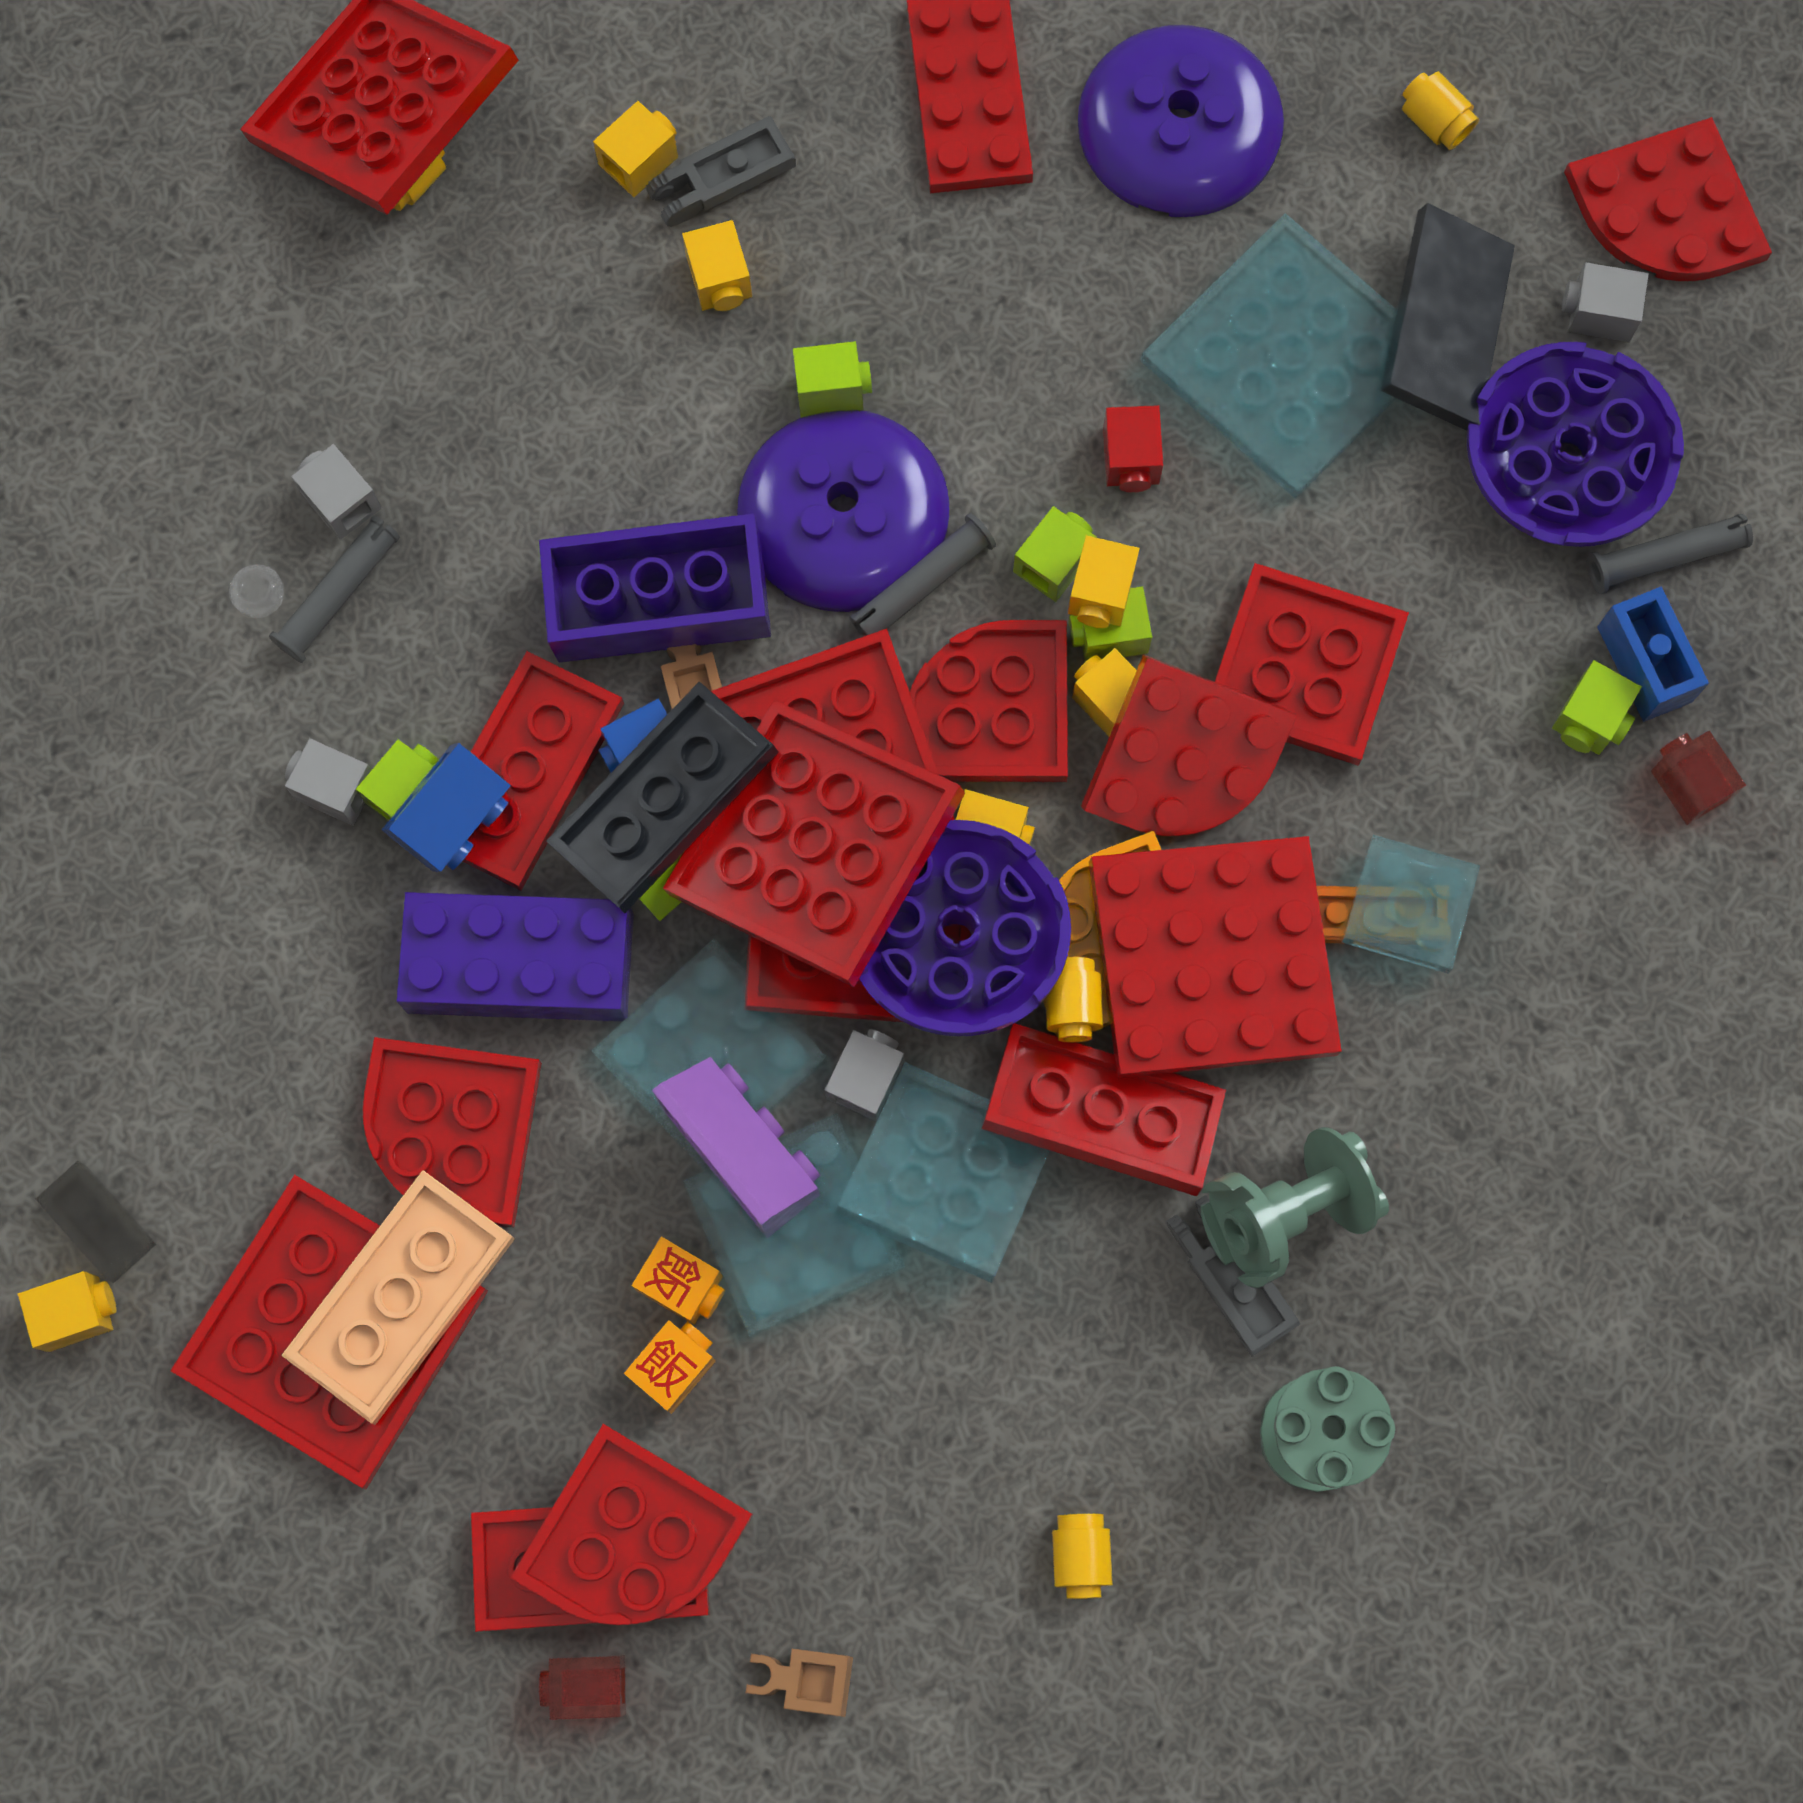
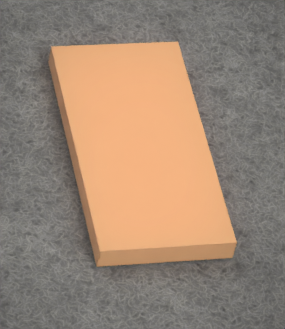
M423 1170L281 1356L371 1424L376 1425L515 1238Z

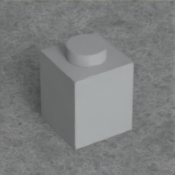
M1585 262L1577 280H1569L1565 288L1562 312L1570 313L1567 332L1630 342L1642 322L1649 273Z
M334 444L324 451H316L302 461L298 471L291 476L301 495L339 540L343 539L382 508L373 489Z
M309 738L303 752L300 750L296 751L287 765L285 788L295 800L354 826L365 804L356 788L372 769L368 764Z
M869 1029L866 1036L853 1030L824 1090L826 1099L877 1122L905 1063L904 1053L896 1050L899 1043L895 1039L876 1030Z

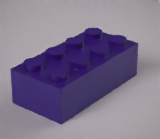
M755 513L539 540L547 640L558 663L660 651L671 647L695 644L701 646L771 637L760 531Z
M405 892L397 1003L407 1014L627 1022L634 914L631 908L626 913H623L609 899Z

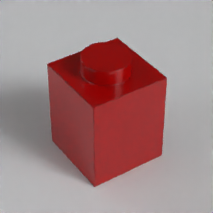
M1160 406L1106 408L1103 424L1106 486H1119V489L1124 492H1142L1148 490L1151 485L1160 484L1163 470Z

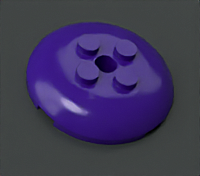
M1161 26L1142 31L1122 41L1110 50L1092 70L1085 83L1079 103L1078 134L1084 156L1097 178L1112 193L1128 204L1137 208L1141 205L1152 210L1169 213L1168 216L1207 215L1232 206L1245 198L1269 173L1275 162L1283 136L1284 117L1281 98L1271 75L1262 62L1244 45L1233 38L1198 26ZM1171 109H1185L1191 114L1194 113V115L1188 118H1179L1171 112Z
M1558 342L1535 347L1519 354L1499 368L1488 380L1476 400L1479 410V423L1481 422V424L1469 423L1467 431L1468 458L1474 479L1491 507L1509 524L1533 538L1552 544L1573 547L1595 546L1619 540L1648 523L1661 510L1676 486L1675 483L1679 474L1681 459L1684 455L1683 431L1676 408L1661 383L1642 365L1620 352L1612 355L1601 350L1587 348L1584 342ZM1571 443L1581 450L1583 458L1582 456H1571L1565 451L1561 452V444Z
M833 411L799 418L774 433L760 447L750 461L743 476L738 496L737 515L755 513L760 531L765 577L783 591L785 596L820 610L850 612L859 611L945 540L949 523V496L945 478L933 454L907 428L889 418L868 411ZM842 494L857 502L854 508L845 512L836 511L829 504Z
M950 820L859 979L868 993L887 1012L899 1020L926 1032L957 1037L975 1036L994 1032L1012 1025L1027 1016L1042 1003L1056 985L1064 968L1071 940V918L1063 887L1058 878H1054L1044 863L1036 856V850L1017 836L1001 828L981 822ZM951 924H960L965 926L972 936L967 940L959 941V944H955L952 939L945 935L943 929Z

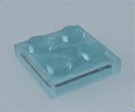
M1373 835L1369 841L1342 943L1449 974L1455 962L1480 865Z

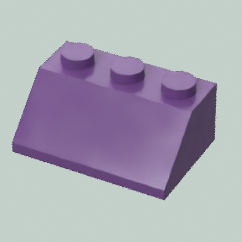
M709 1057L660 1083L652 1092L665 1114L765 1237L769 1238L820 1196L818 1187L813 1182L821 1175L801 1150H798L791 1156L781 1144L778 1138L785 1131L764 1106L755 1112L742 1095L749 1090V1087L729 1063L720 1069L713 1059Z

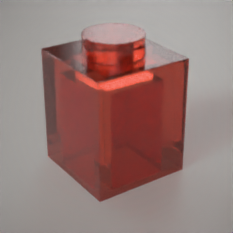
M1710 730L1693 740L1688 733H1685L1659 750L1663 758L1651 770L1686 825L1733 799L1746 786Z
M625 1655L550 1658L549 1670H541L539 1677L540 1706L549 1707L550 1720L611 1718L626 1715Z

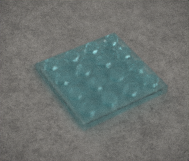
M1285 213L1142 353L1141 362L1296 499L1396 399L1382 392L1381 386L1397 309Z

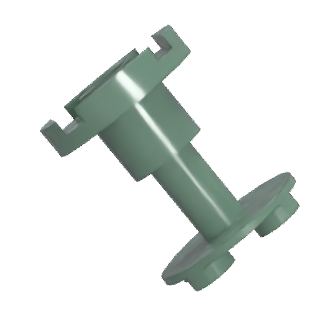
M1321 1127L1312 1131L1304 1145V1164L1308 1178L1293 1186L1278 1180L1260 1189L1246 1176L1237 1172H1229L1204 1186L1202 1193H1209L1210 1202L1201 1206V1217L1206 1234L1214 1251L1225 1266L1235 1262L1245 1272V1274L1237 1277V1279L1249 1287L1259 1288L1283 1276L1289 1263L1287 1240L1305 1232L1308 1225L1307 1217L1323 1209L1339 1225L1355 1234L1369 1232L1375 1228L1378 1219L1388 1214V1200L1384 1192L1376 1185L1372 1172L1366 1163L1368 1154L1361 1138L1354 1132H1347L1341 1135L1336 1130L1328 1127Z
M1335 1366L1310 1371L1296 1380L1287 1383L1272 1395L1263 1409L1260 1443L1265 1461L1282 1481L1295 1488L1320 1492L1356 1485L1371 1477L1386 1460L1396 1429L1389 1405L1381 1391L1361 1374Z

